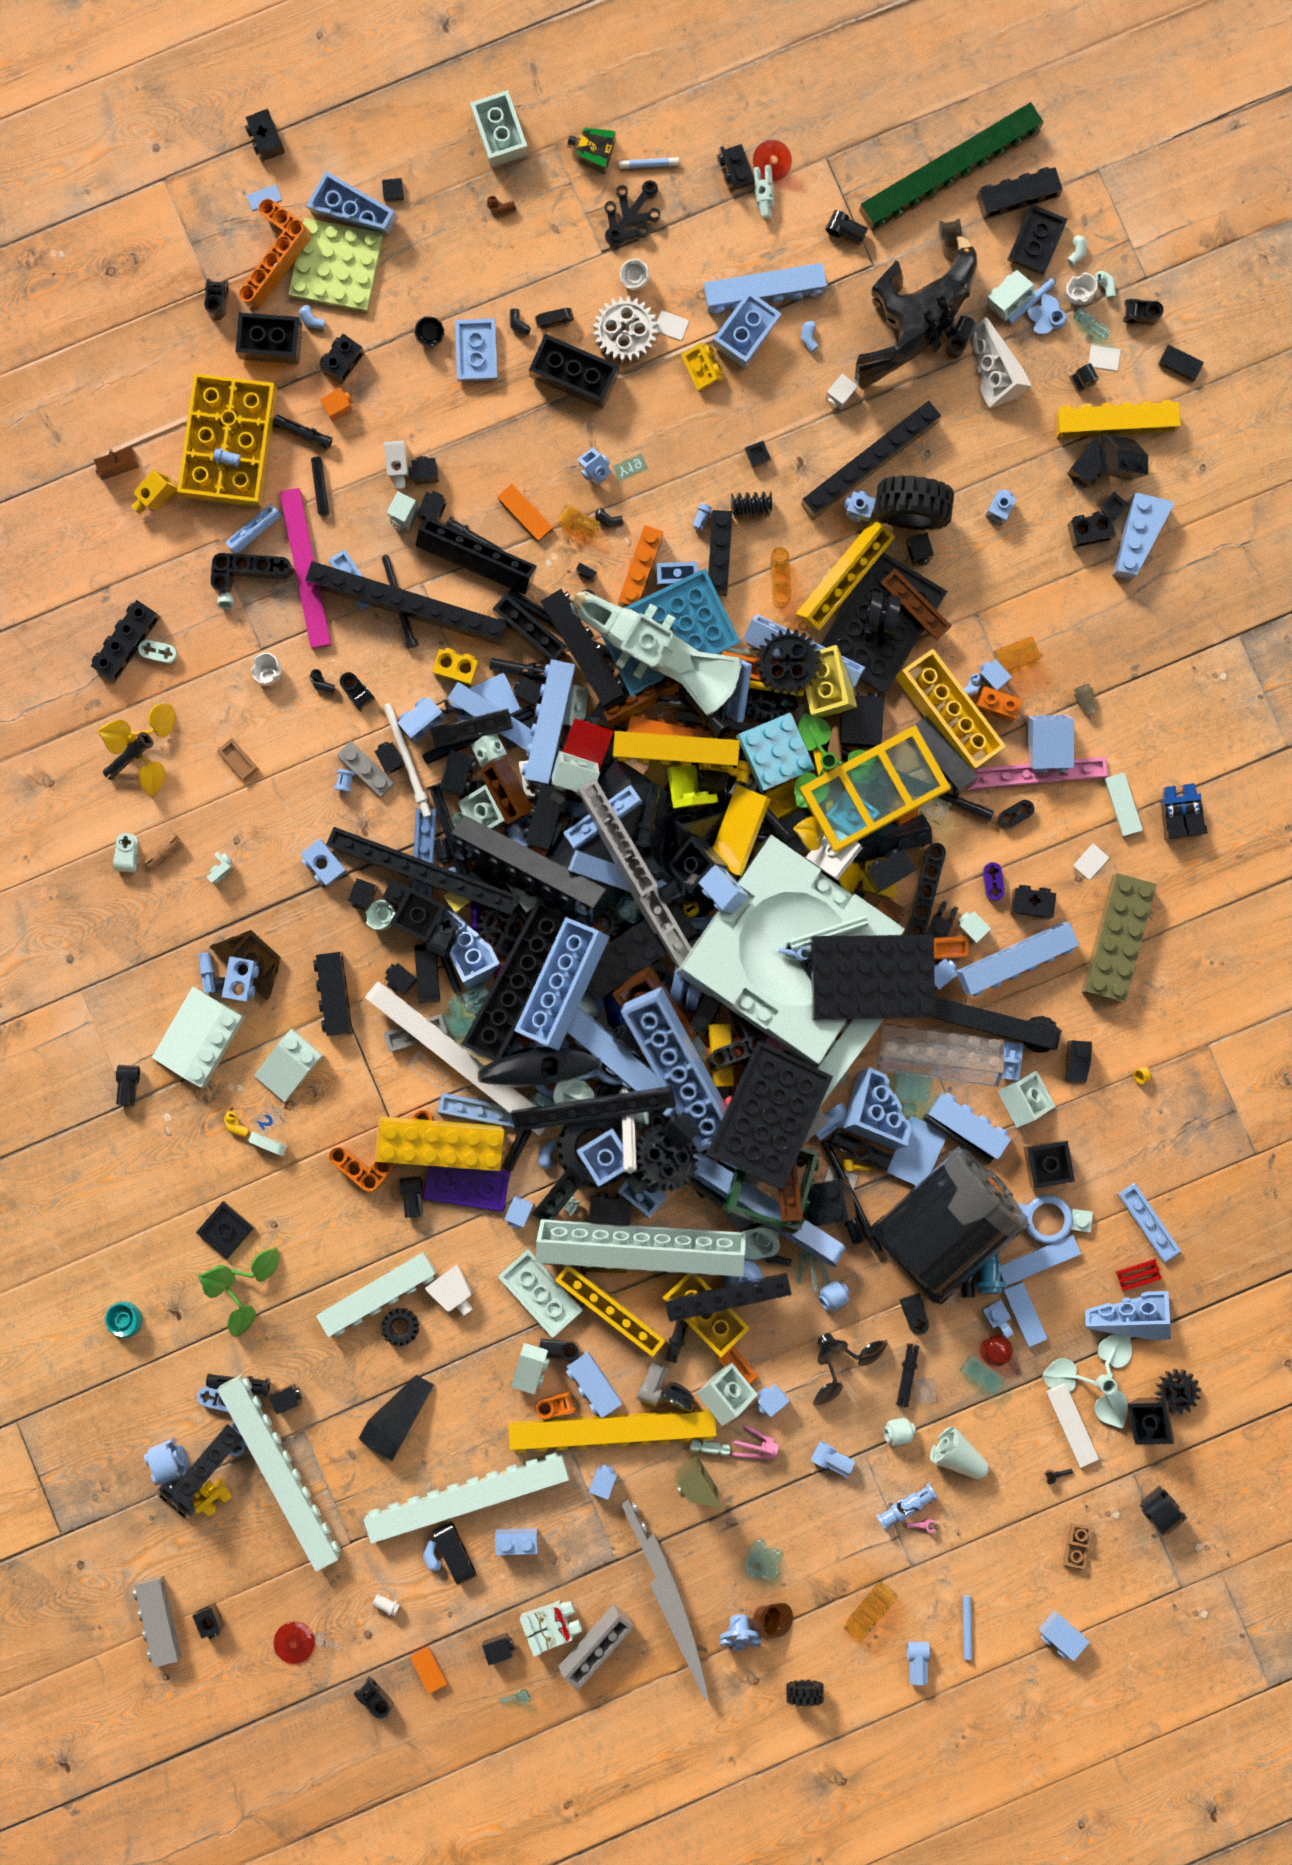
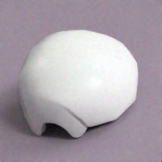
M640 259L628 260L622 265L619 272L622 284L631 290L643 288L647 285L650 278L648 266Z
M1083 273L1079 277L1073 276L1066 286L1067 298L1071 303L1077 305L1090 303L1097 293V280L1088 273Z
M262 653L254 658V666L251 668L253 679L261 686H272L280 679L282 667L277 657L271 653Z

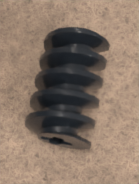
M762 491L760 497L757 492H754L752 498L748 492L745 493L744 498L741 493H738L736 499L731 493V511H733L735 519L738 518L739 513L745 518L747 512H749L751 518L754 517L755 512L758 513L759 518L762 517L763 512L766 513L767 517H770L772 511V492H769L768 497L764 491Z

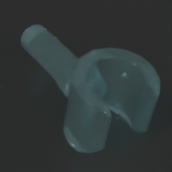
M521 1689L516 1694L500 1698V1703L518 1699L519 1703L523 1705L529 1701L530 1695L526 1689Z

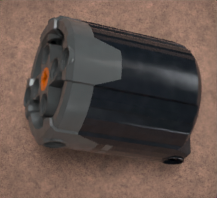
M957 1147L890 1211L879 1218L871 1228L873 1236L933 1303L942 1305L959 1287L1030 1224L1028 1223V1216L1023 1213L1006 1184L991 1169L988 1170L967 1150Z

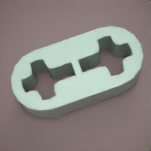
M144 640L138 646L139 654L148 660L171 664L178 657L177 650L169 644ZM150 645L152 649L156 650V653L148 652V655H146L143 649L144 647L148 648ZM170 649L173 655L168 656V659L163 654H160V651L167 652Z
M253 1131L248 1140L252 1144L284 1156L288 1147Z

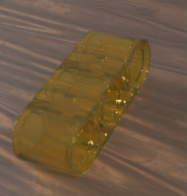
M777 547L772 551L770 558L772 602L775 607L783 609L789 605L791 600L790 559L787 549ZM776 554H782L785 557V560L783 562H777L774 556ZM777 574H783L786 577V580L784 582H779L776 580L775 576ZM778 594H784L786 595L787 600L785 602H780L777 600L776 596Z
M882 1581L878 1582L848 1618L843 1628L861 1642L897 1598V1594Z

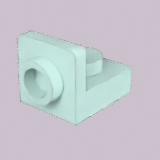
M219 852L214 854L222 864L213 866L209 870L210 874L207 876L211 883L215 885L234 869L230 865L233 861L225 853L223 855Z

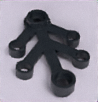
M648 180L643 183L642 193L630 209L627 201L628 188L625 185L617 187L616 195L619 198L622 220L618 225L615 217V202L608 201L605 203L604 208L609 221V228L606 230L605 239L609 245L619 246L624 242V239L634 237L645 238L648 236L649 228L646 224H640L637 229L625 230L629 224L646 221L657 222L660 220L661 213L657 208H652L647 213L637 214L647 199L656 197L658 193L656 182ZM648 185H652L654 188L652 190H648L646 187ZM620 190L626 191L624 195H621L618 192ZM613 206L614 209L609 211L607 207ZM654 212L658 214L655 218L651 216ZM644 228L646 233H640L639 230ZM613 233H617L619 236L617 238H613L611 235Z

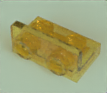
M1033 636L994 651L997 661L1010 675L1021 671L1020 667L1028 665L1029 668L1039 664V660L1043 657V654L1039 653Z

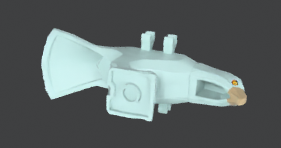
M586 591L570 595L569 600L571 601L572 612L605 637L611 645L622 651L615 664L623 669L628 658L631 656L640 662L633 674L641 679L646 668L650 667L678 681L685 687L707 716L716 712L735 692L742 668L741 658L697 651L669 630L675 620L674 617L668 614L662 625L652 620L657 610V607L650 604L643 615L631 609L612 604Z

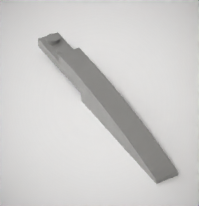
M593 779L577 790L653 933L658 934L676 967L679 968L692 948L668 907L661 900L656 881L596 779Z
M630 1499L622 1501L623 1510L656 1577L650 1580V1586L705 1700L708 1698V1692L697 1645L671 1568L655 1532L647 1536L649 1530L645 1522H640L638 1518L640 1511L636 1503H631Z

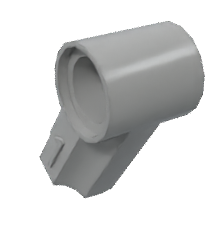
M652 1362L636 1399L656 1406L668 1368L659 1363Z

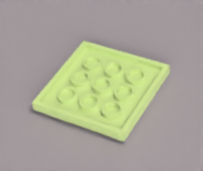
M304 218L303 224L311 231L312 235L310 241L295 261L289 297L368 312L384 236L383 233Z

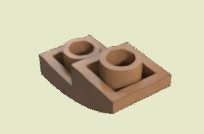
M1071 1523L1065 1547L1063 1566L1085 1569L1092 1527Z

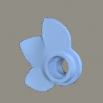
M1043 294L1041 306L1031 307L1027 310L1029 318L1036 323L1033 330L1036 333L1046 334L1052 329L1062 328L1066 323V314L1059 309V302L1050 295ZM1058 317L1059 322H1054L1052 318Z

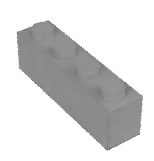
M164 1576L141 1580L135 1585L133 1595L135 1600H138L140 1607L138 1609V1617L140 1621H143L144 1625L142 1633L145 1642L147 1641L149 1647L147 1650L148 1660L152 1662L153 1668L178 1662L182 1655Z
M614 1604L606 1611L559 1665L561 1674L567 1682L578 1690L633 1629L634 1626L628 1614Z

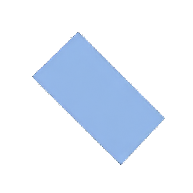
M277 185L246 195L251 210L258 209L260 202L264 199H271L274 202L282 200Z

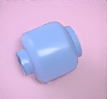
M832 1281L819 1292V1302L827 1311L836 1312L849 1302L848 1294L850 1291L844 1283L840 1284L837 1281Z

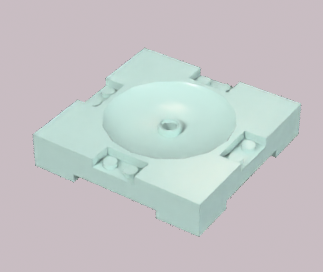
M770 835L763 840L745 867L743 875L737 881L749 895L733 914L726 911H717L676 971V974L707 996L714 997L773 1038L779 1046L796 1058L814 1066L820 1063L847 1019L812 1020L811 979L800 965L801 961L797 960L795 956L778 953L779 948L787 949L788 946L790 947L789 940L861 916L867 917L868 926L839 936L901 935L904 928L858 895L850 894L820 872L821 869ZM811 945L805 946L809 951H801L802 957L811 955Z

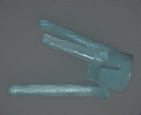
M801 1248L802 1252H798L797 1283H801L805 1259V1263H810L814 1293H817L814 1262H817V1257ZM818 1259L828 1285L831 1282L825 1264L822 1260Z

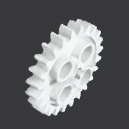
M620 296L618 303L611 299V306L605 303V311L599 309L600 316H595L597 323L593 324V329L597 330L593 332V336L599 337L595 340L596 345L602 344L600 351L607 350L606 357L613 354V361L617 357H621V363L624 362L625 358H628L631 363L633 356L639 360L640 353L646 356V349L652 350L650 343H656V338L653 336L658 335V330L654 329L658 327V323L652 322L655 320V314L649 315L651 308L644 309L645 302L638 305V298L630 302V296L627 297L626 301H623ZM628 312L632 314V317L624 319L622 314ZM609 325L616 326V330L608 331L606 327ZM623 327H624L625 329H628V328H629V331H628V332H627L626 330H623V331H622V328H623ZM636 328H643L645 332L636 334L634 330ZM626 340L629 342V345L622 347L619 345V342Z

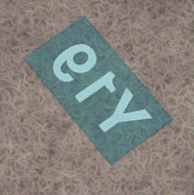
M641 453L612 466L619 481L648 469Z

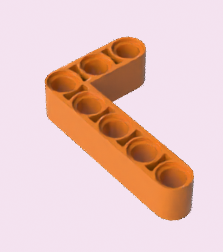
M271 199L262 200L258 209L260 214L269 223L282 231V233L239 291V298L251 309H258L263 305L308 244L312 235L311 231L298 218Z
M428 1110L417 1111L411 1118L418 1119L421 1113H425L429 1120L433 1121V1115ZM343 1146L335 1147L329 1153L331 1163L367 1192L379 1188L399 1164L388 1163V1171L382 1172L379 1169L380 1162L375 1161L369 1168ZM337 1150H341L344 1153L342 1161H337L334 1157ZM353 1163L358 1164L360 1167L357 1175L352 1174L350 1171V1166ZM368 1176L373 1177L376 1181L373 1188L368 1187L365 1183Z

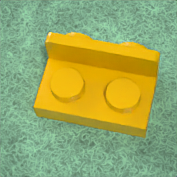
M701 342L681 354L698 391L705 389L716 381L721 382L724 380L722 375L724 373L719 363H716L713 348Z

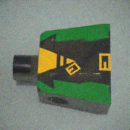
M584 128L581 138L569 136L567 147L577 150V162L606 175L616 142V131Z

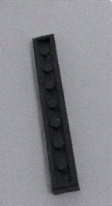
M672 1086L517 1109L511 1111V1117L515 1132L675 1108L676 1101Z

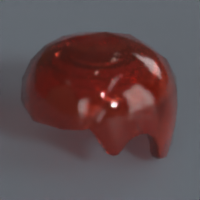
M992 1335L982 1341L979 1352L981 1359L987 1365L998 1367L1007 1364L1011 1360L1013 1347L1010 1340L1005 1336Z

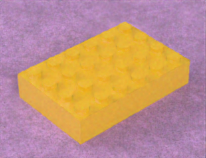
M194 373L177 490L182 498L262 508L278 393L274 383ZM223 448V451L240 454L238 467L224 463L217 464L216 461H213L215 449Z

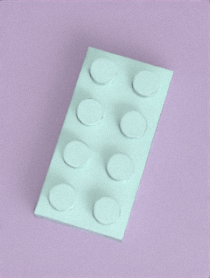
M529 1248L498 1275V1278L552 1338L583 1311V1308L566 1289L555 1281L556 1278L542 1263H536V1256Z

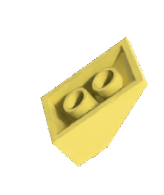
M834 645L818 650L821 652V655L816 658L821 659L822 663L816 666L820 667L821 672H815L818 679H810L813 684L812 686L805 684L811 715L824 718L857 708L853 687L838 646Z

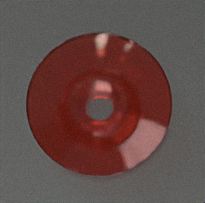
M766 140L755 149L753 166L754 168H760L761 178L765 179L766 165H771L773 181L784 178L790 171L792 156L788 147L781 141ZM772 156H776V157H777V162H776V163L772 162V160H771V157H772Z
M292 1621L285 1623L275 1634L274 1650L284 1662L290 1664L301 1663L307 1660L314 1650V1634L302 1622ZM290 1642H296L297 1647L292 1648Z

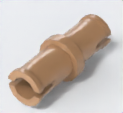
M174 834L162 846L159 845L149 858L144 860L145 864H148L147 866L154 870L165 859L168 860L171 857L170 854L181 846L183 842Z

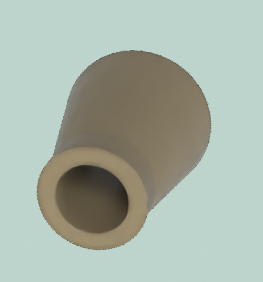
M1088 683L1075 688L1074 696L1084 710L1085 715L1096 712L1093 687H1090Z

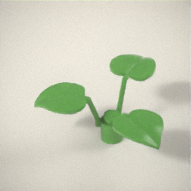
M805 713L799 722L798 731L807 751H812L818 747L823 754L821 757L822 769L818 776L820 777L826 770H833L836 765H842L844 762L837 760L835 754L831 752L826 753L821 746L830 740L831 728L828 723L821 718ZM852 751L848 755V761L863 754L866 751ZM875 756L847 771V775L852 782L865 784L883 771V765ZM813 773L801 774L795 781L794 793L798 807L808 808L799 788L818 778ZM827 783L811 791L818 804L828 795L829 786Z
M276 1247L265 1250L254 1258L251 1264L252 1273L236 1271L227 1266L217 1265L214 1269L198 1275L203 1292L207 1297L215 1298L226 1290L237 1303L239 1310L233 1311L228 1319L229 1333L235 1338L243 1334L252 1325L256 1312L250 1305L243 1308L242 1303L229 1288L235 1282L236 1278L234 1275L255 1277L258 1282L267 1280L275 1272L278 1265L279 1251Z

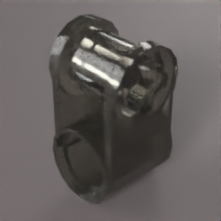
M960 219L952 222L939 221V236L943 255L947 260L953 261L958 255L957 237H962ZM949 246H955L957 250H951Z

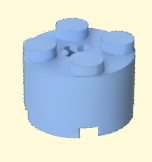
M171 1438L149 1448L148 1453L144 1454V1460L150 1466L153 1473L151 1478L156 1486L163 1483L168 1486L179 1481L187 1472L186 1468L190 1467L183 1446H177L175 1443L178 1441L176 1438Z

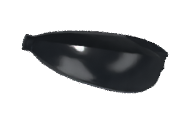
M528 1047L514 1051L506 1057L487 1064L478 1072L477 1078L480 1083L496 1086H542L579 1078L594 1069H601L602 1064L601 1058H594L585 1052L560 1047L559 1050L551 1047Z

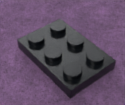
M1031 204L1007 261L1044 276L1068 219Z

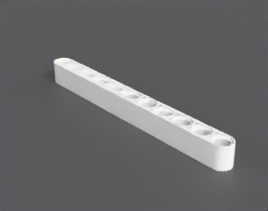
M379 981L375 983L365 996L368 1001L508 1112L511 1113L512 1110L536 1107V1105L513 1087L480 1083L477 1075L485 1065ZM546 1127L531 1130L540 1136Z

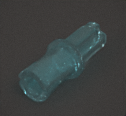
M1081 307L1073 317L1084 325L1087 331L1091 330L1103 340H1106L1111 333V330L1100 323L1097 317L1094 318Z

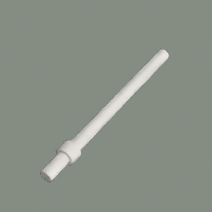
M391 703L385 704V712L415 792V801L419 804L423 817H430L431 812L427 804L426 792H423L393 707Z

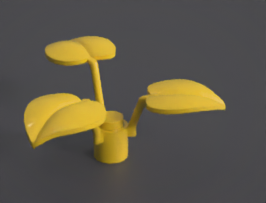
M160 703L155 705L150 710L148 722L152 729L140 732L147 734L155 732L160 738L168 736L175 724V711L172 704ZM124 720L109 722L97 730L106 748L114 754L122 753L127 748L128 743L137 739L136 736L140 733L131 732L129 723ZM142 756L139 759L144 761L146 765L142 766L139 770V782L144 792L148 796L153 797L163 786L166 772L160 762L155 761L151 763Z
M808 817L793 828L808 851H816L822 846L824 834L815 817ZM854 860L838 879L842 888L850 894L853 893L860 880V868L858 863H854Z

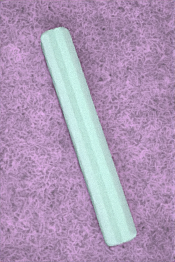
M861 916L789 940L792 950L811 945V936H839L869 925L866 916Z

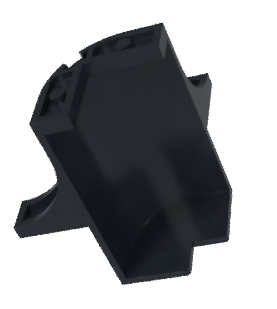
M616 758L598 784L608 800L629 785L634 788L643 803L619 820L654 880L659 882L661 879L668 884L672 876L664 867L663 848L671 831L670 818L683 814L687 808H673L671 795L661 788L654 822L657 828L653 832V848L636 845L635 841L638 839L640 829L638 824L643 820L649 784H654L655 786L657 784L625 762L617 761ZM553 792L549 797L555 802L554 807L562 813L566 811V817L571 820L563 832L589 815L579 795L569 797ZM562 832L545 857L568 869L575 849ZM600 834L577 849V851L615 864ZM578 874L605 888L606 905L610 904L614 908L627 892V890Z

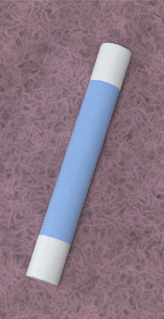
M679 157L619 161V169L679 166Z

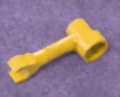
M742 760L738 761L736 769L719 768V764H712V768L700 767L698 765L699 769L704 771L729 773L730 776L736 777V782L741 784H747L750 773H752L748 762Z

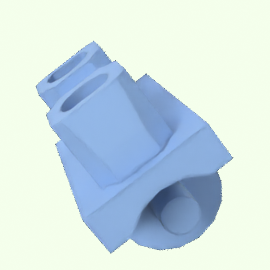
M1002 1041L998 1078L1019 1080L1024 1044Z

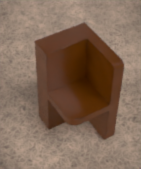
M132 446L117 452H113L110 449L108 450V455L94 459L97 468L95 471L101 480L140 467Z

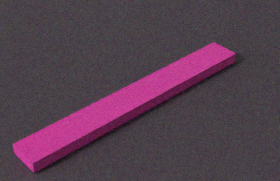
M300 488L280 491L310 647L314 649L331 645L321 590L307 586L305 581L311 561L315 562L301 491Z

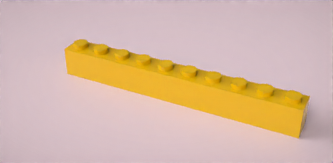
M695 1409L693 1412L680 1410L606 1415L603 1418L600 1416L515 1421L508 1424L510 1450H515V1453L527 1452V1449L534 1448L535 1451L542 1452L547 1451L549 1447H556V1450H566L568 1446L585 1449L589 1448V1445L597 1444V1447H609V1443H617L618 1446H628L630 1442H638L639 1445H646L654 1440H659V1443H670L671 1439H679V1442L692 1441V1438L699 1437L701 1441L712 1440V1437L716 1436L715 1417L709 1409Z

